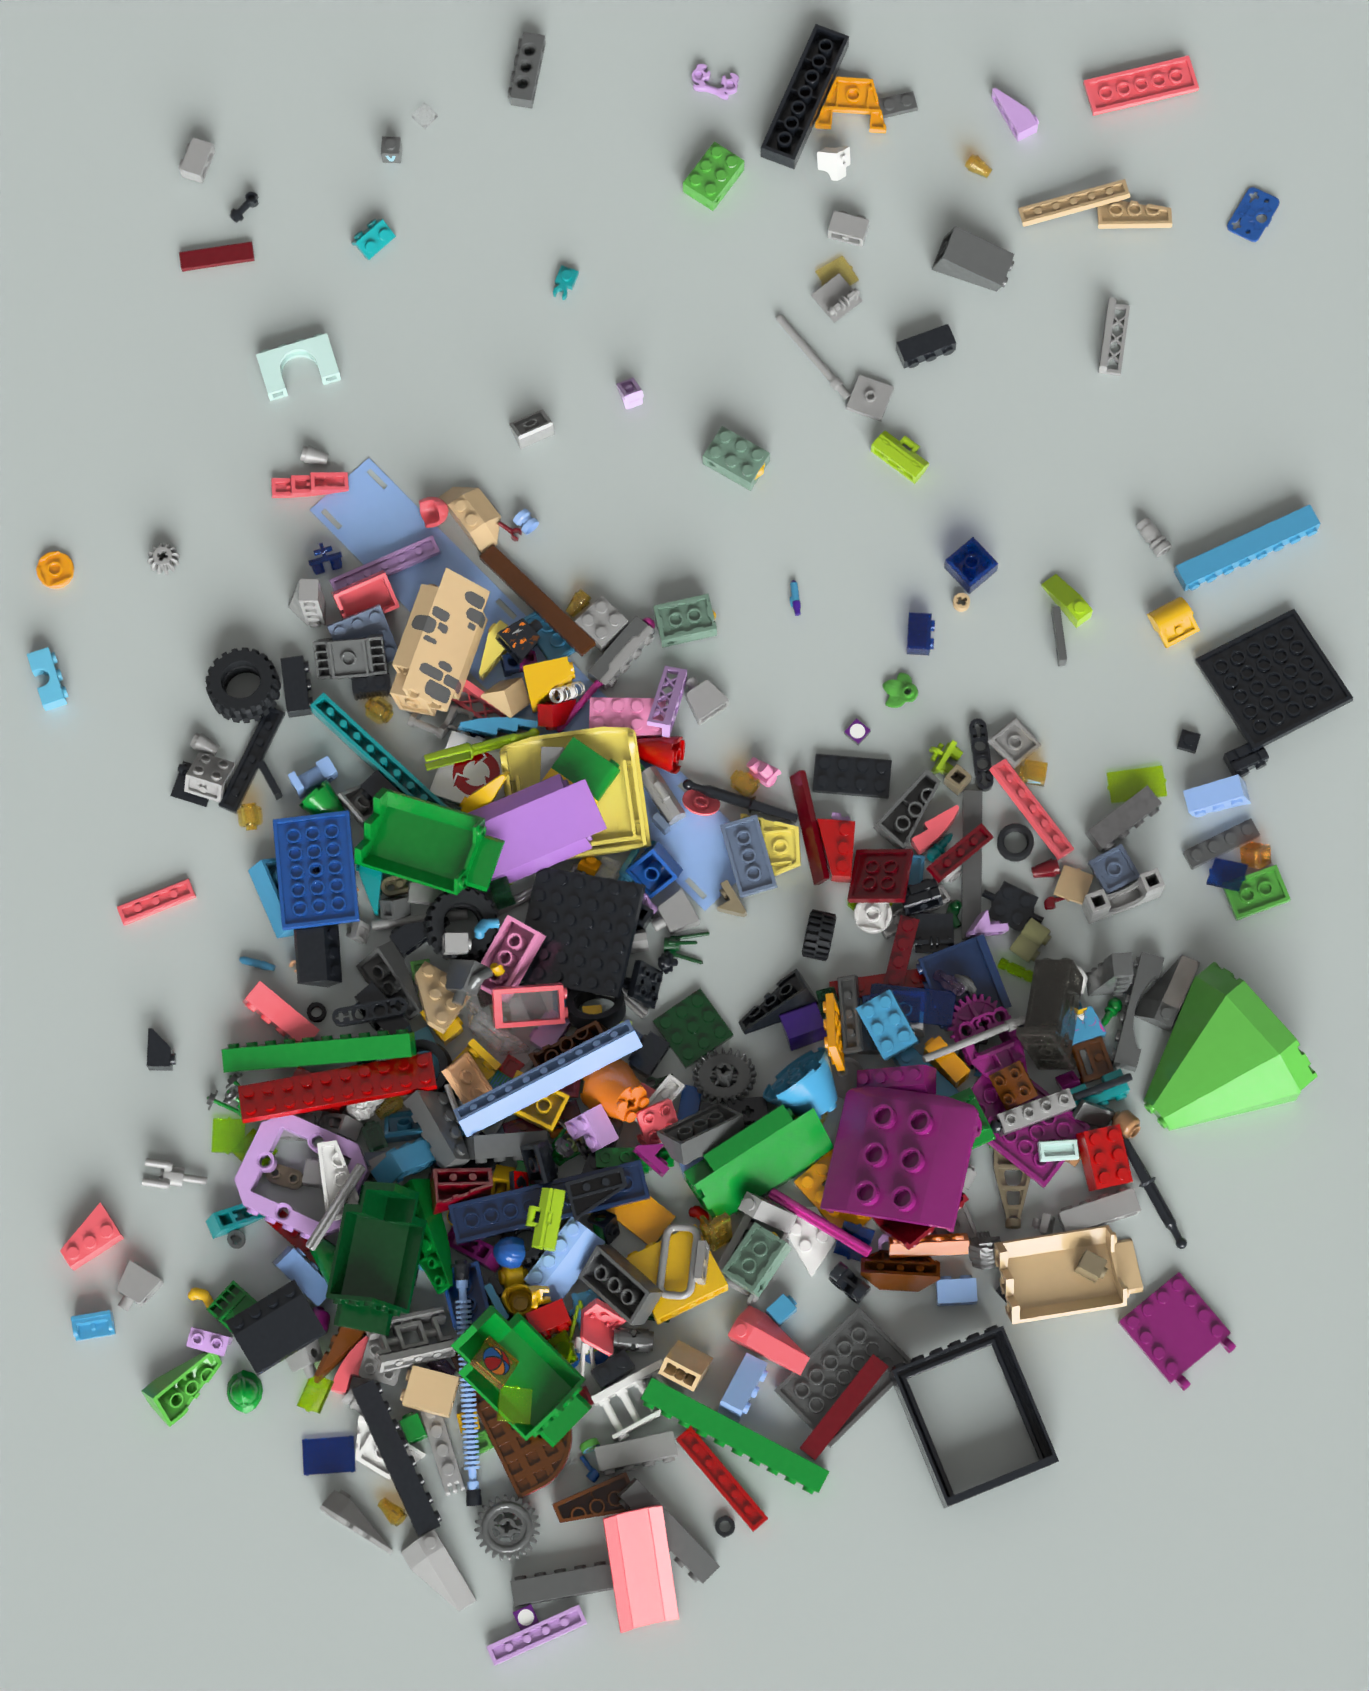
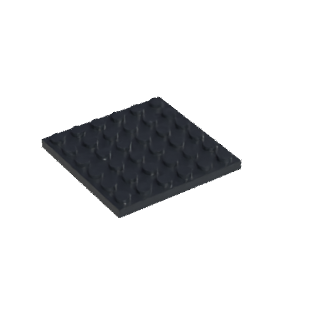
M1295 609L1195 659L1198 668L1253 752L1353 701V696Z
M545 868L536 872L524 924L545 935L546 938L521 981L536 984L562 983L563 988L566 987L569 990L620 999L646 886L639 883Z

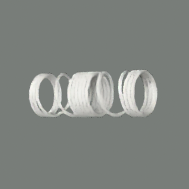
M576 681L552 689L549 697L554 703L566 701L583 695L585 693V686L581 681ZM580 683L582 685L581 694H578L575 684ZM566 687L568 688V693H567V695H566V693H565V691H566L565 688H566ZM556 690L558 691V696L560 698L559 701H557L554 696Z

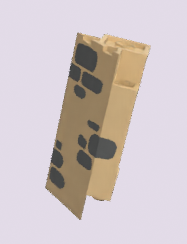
M447 567L439 587L434 584H421L392 663L397 674L390 694L401 710L435 716L437 710L447 712L452 699H460L488 621L483 611L490 591Z

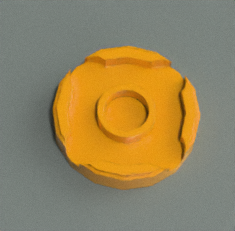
M52 551L43 555L36 567L39 580L49 588H60L67 585L73 578L75 570L70 557L59 551Z

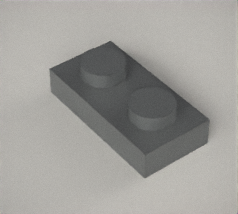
M913 91L878 99L883 118L918 110Z

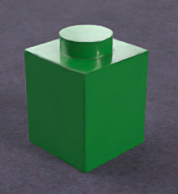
M413 1412L402 1416V1420L399 1422L410 1445L428 1438L418 1413L413 1414Z

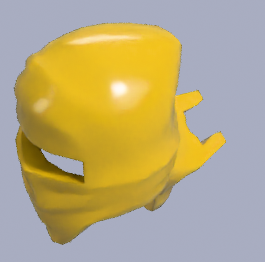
M514 1284L504 1290L501 1297L502 1305L509 1315L514 1316L519 1312L525 1317V1313L535 1310L541 1304L551 1302V1296L543 1297V1292H550L549 1286Z

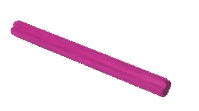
M773 1188L770 1191L769 1199L864 1257H868L872 1252L871 1246L777 1189Z

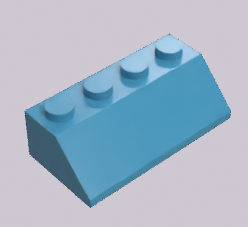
M276 858L262 859L248 870L276 937L293 936L294 929L282 930Z

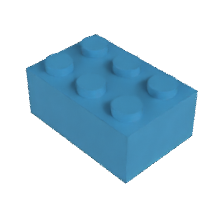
M889 989L856 1008L883 1060L888 1061L921 1043L892 990Z

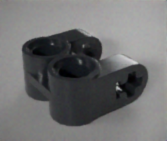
M841 1261L829 1274V1281L856 1304H859L871 1290V1286L859 1277H856Z

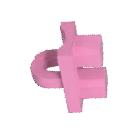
M755 757L746 765L750 769L747 775L766 787L773 786L777 776L781 774L779 769Z

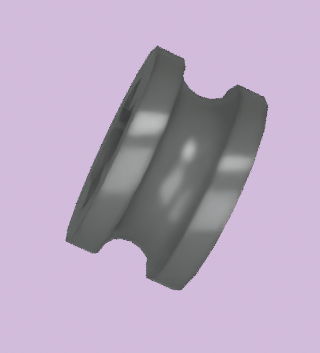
M233 1230L228 1234L227 1241L232 1248L239 1249L244 1246L246 1238L241 1231ZM236 1234L241 1239L240 1243L237 1242L238 1244H234V1241L231 1239L233 1236L236 1237Z

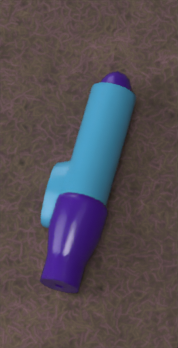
M792 580L790 583L792 595L790 597V604L794 609L795 616L801 615V602L798 584L795 580Z

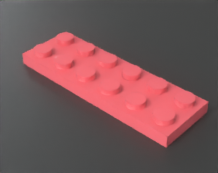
M1189 56L1087 79L1083 82L1093 116L1199 90Z

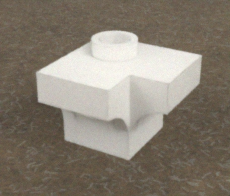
M825 147L818 151V170L828 172L831 180L838 181L845 177L846 167L850 165V147Z

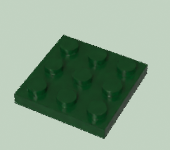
M698 989L652 1021L665 1041L670 1043V1048L685 1069L700 1060L701 1056H706L707 1052L710 1053L734 1036L701 989Z

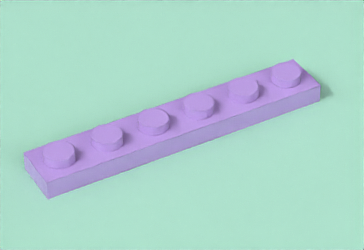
M432 535L329 581L333 590L336 591L382 570L386 573L387 577L441 553Z

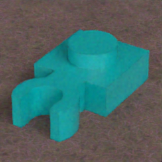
M561 265L555 279V284L559 286L554 288L553 296L556 297L558 292H563L562 300H565L567 298V288L573 289L579 271Z

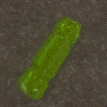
M1001 958L998 963V968L1006 969L1008 973L1019 978L1023 977L1025 981L1032 982L1035 976L1033 971L1029 969L1027 971L1025 970L1026 968L1014 962L1010 963L1005 958Z

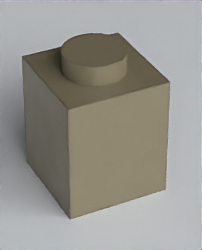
M956 764L945 776L944 785L958 796L971 782L972 776Z
M1086 1250L1082 1254L1074 1272L1096 1282L1099 1278L1103 1279L1108 1270L1105 1267L1107 1260Z

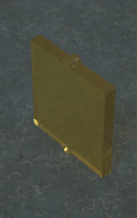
M843 256L815 271L822 282V286L837 274H840L849 285L859 281L852 270L853 267L849 266Z

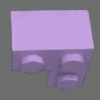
M602 1104L565 1122L567 1131L572 1139L575 1140L584 1136L586 1144L592 1153L619 1139Z

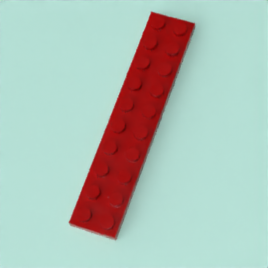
M428 1052L412 1057L394 1058L238 1086L241 1117L244 1124L414 1093L416 1090L437 1089L432 1053Z

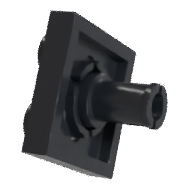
M635 960L631 978L626 977L624 979L623 987L628 990L627 997L648 1009H655L663 972L642 960Z

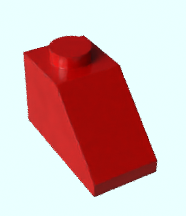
M569 699L559 703H554L551 700L538 703V726L546 727V730H557L558 726L565 725L576 704V699Z

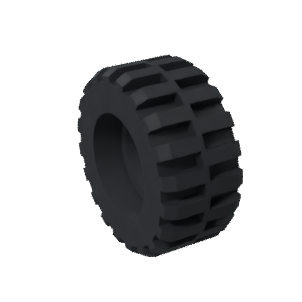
M242 647V650L239 651L237 648L231 649L232 652L228 654L227 652L222 653V658H216L213 661L214 667H209V676H206L205 681L207 684V694L215 710L227 720L232 718L235 723H240V720H243L244 723H250L251 719L255 721L260 720V716L263 714L267 716L270 713L269 707L274 709L277 705L275 699L278 700L280 698L279 690L281 689L280 678L272 661L264 653L260 654L259 650L252 649V651H249L248 647ZM253 673L259 676V687L250 696L234 698L227 694L226 689L229 682L238 674Z
M470 887L469 889H463L458 895L448 892L441 893L431 903L426 911L423 925H425L424 935L428 938L427 943L429 946L432 945L433 951L436 954L442 955V935L446 933L444 918L451 909L456 907L467 908L475 914L478 922L482 919H497L498 911L496 908H493L491 899L487 900L484 897L486 894L483 892L478 893L476 889ZM489 928L484 933L485 937L482 939H472L471 950H468L466 955H442V958L445 960H473L479 958L489 949L499 931L498 928Z

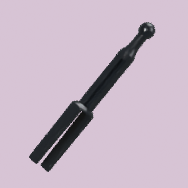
M690 779L684 780L682 784L686 790L692 789L703 793L707 797L748 809L750 814L754 810L796 822L798 817L795 813L756 801V796L749 798L711 785H700Z
M1124 1139L1127 1156L1142 1183L1139 1187H1144L1165 1227L1175 1238L1176 1246L1179 1249H1184L1187 1246V1240L1181 1236L1176 1220L1154 1182L1156 1177L1151 1178L1129 1139Z

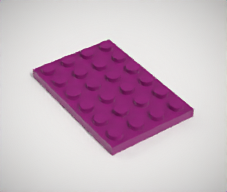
M982 1074L971 1089L990 1125L993 1118L997 1114L1005 1112L1006 1109L991 1080ZM1032 1080L1035 1089H1037L1038 1096L1018 1106L1046 1097L1050 1094ZM1069 1111L1001 1137L999 1133H994L996 1139L988 1142V1144L1044 1188L1065 1161L1039 1162L1037 1143L1041 1141L1077 1139L1076 1134L1088 1131L1090 1126L1084 1121L1075 1119L1072 1116L1073 1112Z

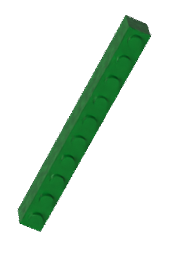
M398 1029L396 1033L389 1034V1030L377 1031V1035H370V1032H361L356 1037H352L351 1033L340 1034V1038H333L332 1035L321 1036V1040H314V1037H304L302 1041L295 1042V1038L284 1039V1043L268 1040L263 1045H258L257 1041L247 1042L246 1046H239V1043L227 1044L228 1048L221 1049L223 1070L226 1073L412 1057L417 1055L414 1032H408V1029Z
M654 1378L650 1379L640 1398L644 1401L642 1405L651 1410L654 1407L661 1410L660 1414L668 1419H671L672 1416L679 1420L678 1424L687 1429L689 1426L697 1429L695 1433L704 1438L709 1435L714 1438L713 1442L723 1448L726 1444L732 1448V1453L740 1457L743 1454L750 1457L749 1462L760 1466V1464L767 1466L768 1472L776 1476L778 1473L786 1476L785 1481L793 1485L796 1482L803 1485L802 1490L810 1494L814 1492L819 1493L830 1472Z

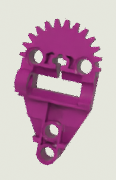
M972 994L971 999L967 995L964 997L965 1002L960 999L958 1001L959 1006L954 1005L952 1007L956 1012L949 1013L954 1018L947 1020V1023L953 1025V1027L948 1028V1031H953L950 1039L955 1038L954 1041L956 1043L1004 1024V1021L1012 1017L1003 1006L996 1008L997 1000L990 1003V996L984 1000L983 994H980L978 999L976 994ZM995 1013L1000 1015V1022L995 1019ZM962 1027L967 1030V1036L962 1034ZM1017 1029L998 1034L1002 1043L980 1053L976 1051L974 1044L961 1049L965 1057V1063L968 1066L973 1065L987 1078H989V1075L1019 1060L1024 1064L1023 1066L1027 1072L1023 1042Z

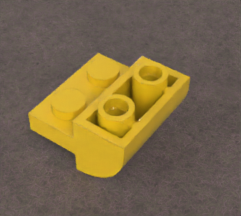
M1178 597L1147 614L1165 648L1200 631L1192 615L1194 614L1182 597Z

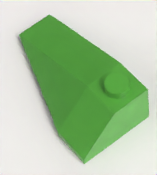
M203 1352L156 1378L141 1392L153 1410L167 1426L171 1427L189 1410L187 1407L194 1398H198L200 1389L211 1380L221 1366L222 1361L216 1354Z

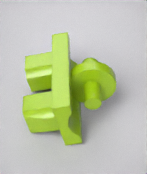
M954 740L950 743L948 742L943 751L941 750L944 745L941 743L938 744L937 748L930 747L929 752L932 754L930 760L936 761L931 772L934 774L941 773L946 776L954 768V766L947 763V760L950 757L958 761L963 754L956 746L957 742Z

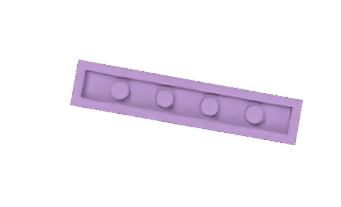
M576 1605L486 1647L494 1666L586 1625L587 1622L580 1606Z

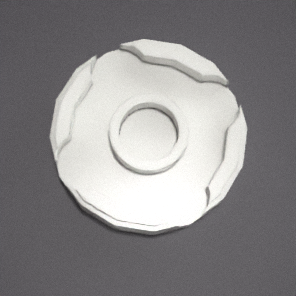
M857 903L854 909V919L862 931L869 934H877L884 931L890 925L892 909L889 903Z

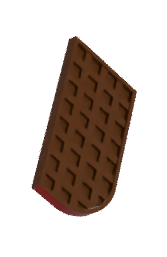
M456 1352V1355L451 1357L457 1372H459V1368H463V1365L459 1366L462 1360H458L461 1356ZM472 1391V1393H476V1396H472V1398H476V1401H473V1403H477V1406L474 1407L477 1408V1413L518 1498H524L550 1484L562 1471L570 1455L572 1428L554 1447L540 1434L535 1438L531 1436L526 1441L477 1391Z

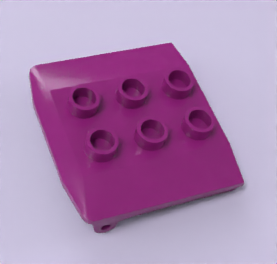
M885 1087L852 1088L848 1090L820 1208L829 1213L836 1211L943 1228L949 1232H954L972 1146L976 1137H979L982 1131V1122L978 1109L971 1104L941 1095Z

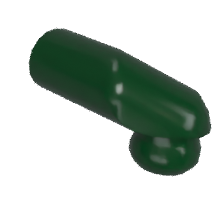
M959 900L950 902L946 913H953L954 930L962 926L957 917L962 907V903Z

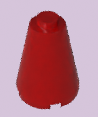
M682 736L637 738L639 759L669 773L677 774L681 768L678 765L679 761L683 760L685 755V740H681Z

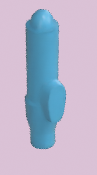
M245 956L239 958L242 964L263 970L274 971L276 965Z

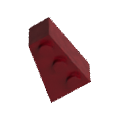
M492 1168L433 1169L430 1178L433 1215L449 1210L448 1205L491 1195L493 1188Z

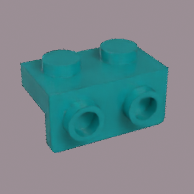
M373 219L367 224L368 228L364 232L361 230L354 235V240L351 242L367 260H370L396 237L383 219Z

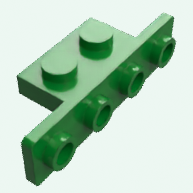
M636 1147L601 1148L595 1151L597 1168H608L641 1159L632 1152ZM662 1147L655 1156L663 1158L668 1163L667 1167H673L674 1160L670 1157L666 1148ZM641 1160L644 1174H648L653 1169Z

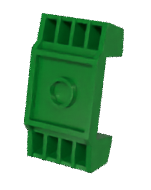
M233 1280L206 1310L231 1332L225 1321L252 1306L257 1301Z

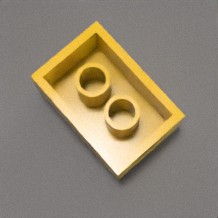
M517 1070L513 1079L522 1075L523 1072ZM558 1090L513 1113V1115L552 1133L570 1096Z

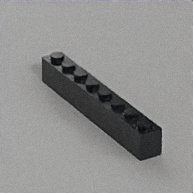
M373 1379L353 1388L351 1391L417 1536L419 1537L440 1527L439 1522L442 1521L438 1510L433 1511L431 1506L434 1503L430 1493H425L423 1489L425 1482L421 1473L417 1474L414 1469L417 1466L414 1457L407 1454L406 1448H409L405 1438H400L397 1430H400L396 1418L392 1420L389 1414L392 1409L388 1401H383L381 1394L384 1392L380 1383H375Z

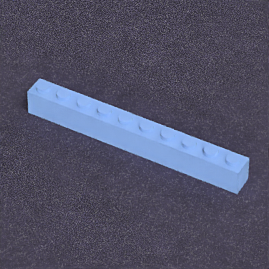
M628 1019L463 1104L453 1111L465 1135L469 1137L643 1046Z

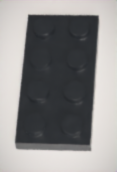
M816 754L812 792L889 799L892 760Z

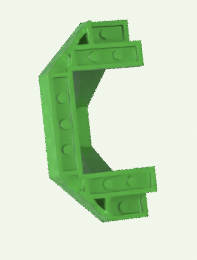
M1213 962L1200 974L1195 975L1143 1102L1145 1103L1144 1107L1150 1114L1154 1113L1157 1116V1122L1161 1127L1171 1131L1296 1101L1301 1090L1318 1075L1309 1066L1311 1063L1306 1054L1298 1048L1300 1043L1248 984L1241 978L1236 980L1233 973L1225 968L1221 969L1216 962Z

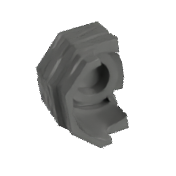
M989 1231L977 1232V1237L969 1238L968 1251L972 1266L981 1270L995 1268L994 1243L1001 1242L1000 1236L990 1237Z

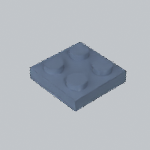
M1122 844L1088 861L1089 867L1102 889L1104 888L1106 895L1112 894L1138 880L1140 875Z

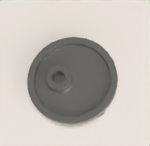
M845 1057V1071H837L836 1066L832 1065L830 1061L837 1095L840 1098H845L848 1090L857 1088V1070H863L856 1060Z

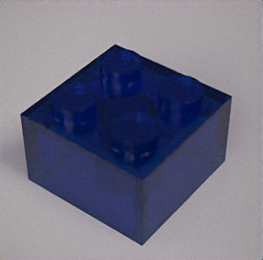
M972 537L945 560L944 568L970 594L997 572L998 562Z

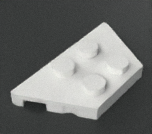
M806 1207L821 1216L817 1207ZM799 1216L788 1234L791 1244L812 1277L835 1244V1238Z
M359 1415L355 1460L390 1480L389 1472L364 1417ZM408 1444L409 1448H406L408 1456L412 1455L415 1462L425 1457V1453Z

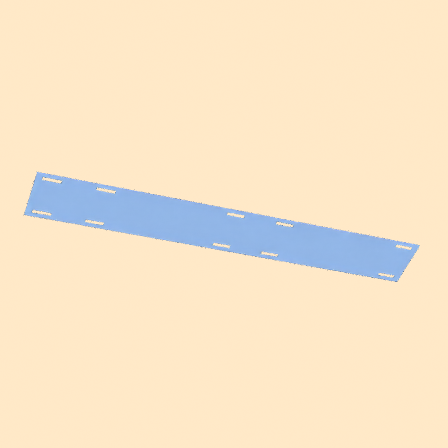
M370 458L348 476V491L327 494L310 509L363 565L433 535L441 554L388 576L396 598L411 612L421 584H434L439 587L446 567L489 590L490 594L483 611L488 621L469 672L486 690L499 681L521 677L526 687L524 672L504 677L500 661L483 681L479 677L481 661L489 633L488 630L493 623L497 624L501 620L510 626L526 617V615L438 527L425 528V522L421 517L420 509ZM369 469L387 485L385 489L367 473ZM326 509L342 527L337 529L321 511ZM499 598L517 616L515 619H512L496 603ZM536 645L532 651H535L538 663L547 661ZM573 664L575 679H572V683L581 681L585 686L586 692L593 683ZM575 684L578 694H581V687ZM599 689L592 695V697L607 698ZM581 695V696H576L575 698H572V699H576V703H577L578 700H579L583 695ZM590 699L562 732L589 728ZM529 704L513 717L538 721V711L532 713L531 704ZM537 725V729L540 732L539 736L558 733L556 730H546V727ZM640 760V763L644 766L645 769L654 766L643 760ZM656 767L685 811L686 817L671 825L670 832L664 835L652 822V816L657 812L660 815L661 813L644 788L650 839L656 842L659 841L680 865L683 871L675 881L706 911L722 896L719 891L722 889L720 883L728 880L731 887L736 883L720 825L730 821L719 810L715 814L707 816L689 811L682 802L684 792L678 787L681 782L683 783L688 778L680 770L677 774H672ZM690 878L707 897L702 899L685 880Z

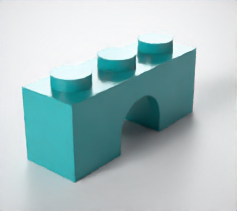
M1121 1069L1103 1075L1101 1081L1103 1083L1122 1076L1123 1073ZM1126 1082L1104 1090L1100 1094L1083 1098V1100L1106 1107L1109 1105V1101L1125 1099L1130 1088ZM1084 1083L1070 1089V1092L1074 1094L1087 1089ZM1081 1099L1075 1101L1076 1107L1078 1106Z

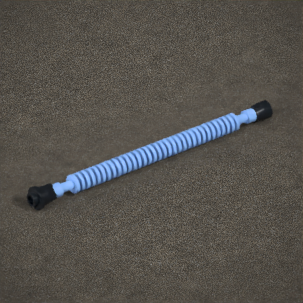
M455 1260V1264L451 1265V1268L454 1269L456 1288L459 1289V1300L455 1301V1304L459 1303L456 1309L460 1308V1311H456V1314H460V1316H456V1319H460V1321H456V1324L461 1325L457 1326V1329H461V1331L457 1332V1335H462L469 1327L468 1323H472V1320L468 1321V1318H472V1315H468V1313H472V1310L467 1309L471 1308V1305H467V1303H471V1300H467L466 1290L468 1288L469 1267H471V1264H467V1260ZM462 1357L458 1358V1360H462L459 1366L463 1365L464 1367L467 1362ZM459 1378L460 1381H464V1383H460V1386H464V1388L460 1389V1392H464V1394H460V1397H464V1399H461V1402H465V1404H461V1407H465V1409H461V1412H465L461 1417L466 1418L462 1420V1423H466V1425H462V1428H466V1430H462V1433H466V1435H463V1438H467V1440L463 1441V1444H467L463 1446V1449H467V1451H463V1454H468V1456H464V1459H468V1461H464V1465L468 1464V1466L464 1467V1470H468L469 1473L466 1506L482 1505L481 1489H479V1481H477L476 1469H480V1466H476V1464H480V1460L476 1461V1459L480 1458V1456L475 1455V1453H479V1450H475V1448H479V1445H475V1443H479V1440H475V1438H478V1434L474 1435V1433L478 1432V1429H474V1427H478V1424H474V1422H478V1419H473V1417H477V1414H473V1412L477 1411V1408L473 1409L474 1406H477V1403H473V1401H476V1398H472V1396H476V1393H472V1391L476 1390L464 1378Z

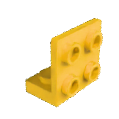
M474 1038L452 1061L454 1062L461 1055L469 1052L487 1081L501 1067V1064Z

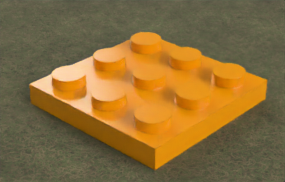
M827 993L825 994L826 1001H823V1012L826 1013V1019H823L824 1030L827 1031V1036L824 1037L825 1048H828L831 1063L836 1066L837 1071H845L840 1010L834 994Z

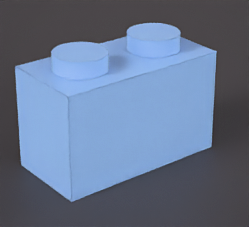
M962 1275L960 1279H952V1276H941L940 1280L936 1281L937 1306L977 1305L976 1278H971V1275Z

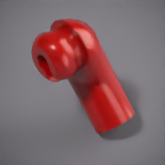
M695 1205L691 1207L688 1211L689 1216L700 1220L701 1232L711 1231L709 1214L700 1206Z

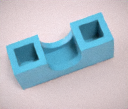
M49 647L28 653L27 657L34 676H49L48 683L37 688L45 711L66 705V697L69 696L66 687H62L60 682L63 680L60 669H56L55 663H58L55 652L51 653Z

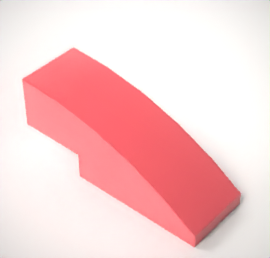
M958 805L926 821L923 827L925 831L911 838V845L917 855L925 853L947 833L958 814Z
M367 1336L353 1347L341 1363L330 1388L332 1392L346 1395L349 1391L352 1377L361 1378L359 1376V1369L368 1342Z

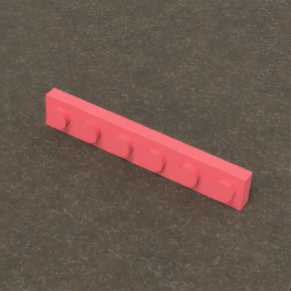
M1006 758L993 765L989 771L1057 860L1071 853L1074 847Z

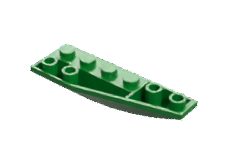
M411 1179L403 1186L420 1192L415 1216L427 1220L419 1264L436 1292L442 1294L453 1285L452 1261L442 1213L433 1215L430 1180Z

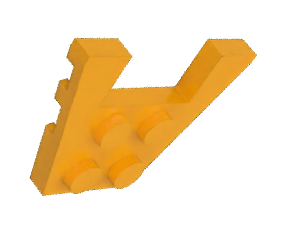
M836 77L826 102L820 111V115L815 122V128L831 129L833 112L871 115L869 132L886 133V125L879 106L873 79Z

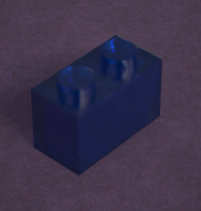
M909 612L907 654L929 656L930 649H934V638H931V631L935 630V620H931L932 614Z

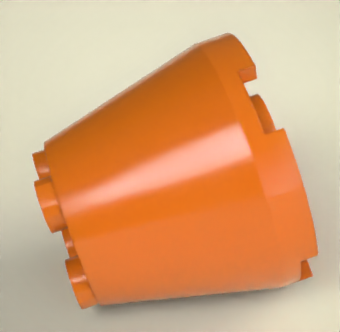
M618 1059L583 1078L585 1083L580 1095L582 1102L589 1109L602 1104L607 1116L631 1123L635 1120L636 1113L649 1105L646 1090L631 1067L622 1059Z

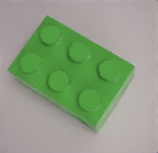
M714 141L683 182V192L714 211L743 173L744 160Z

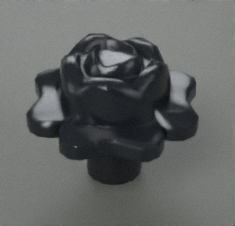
M669 951L662 953L658 958V967L664 974L672 972L673 966L678 965V960L673 959V954Z

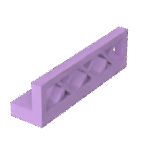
M664 667L647 720V725L662 728V737L670 738L686 687V669ZM667 674H676L677 677L670 680ZM670 686L673 691L665 694L663 689ZM666 700L668 705L661 708L658 703ZM659 714L664 717L663 721L653 720Z

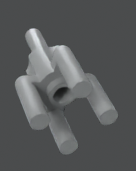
M146 1158L145 1166L161 1168L159 1180L143 1177V1186L168 1189L170 1186L182 1187L183 1182L203 1185L207 1183V1177L184 1174L185 1168L176 1167L170 1161Z

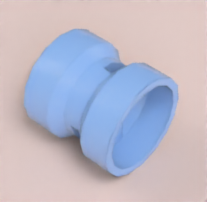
M527 509L521 510L513 519L517 526L522 527L521 530L525 535L533 532L539 525V521L536 518H532L531 513Z

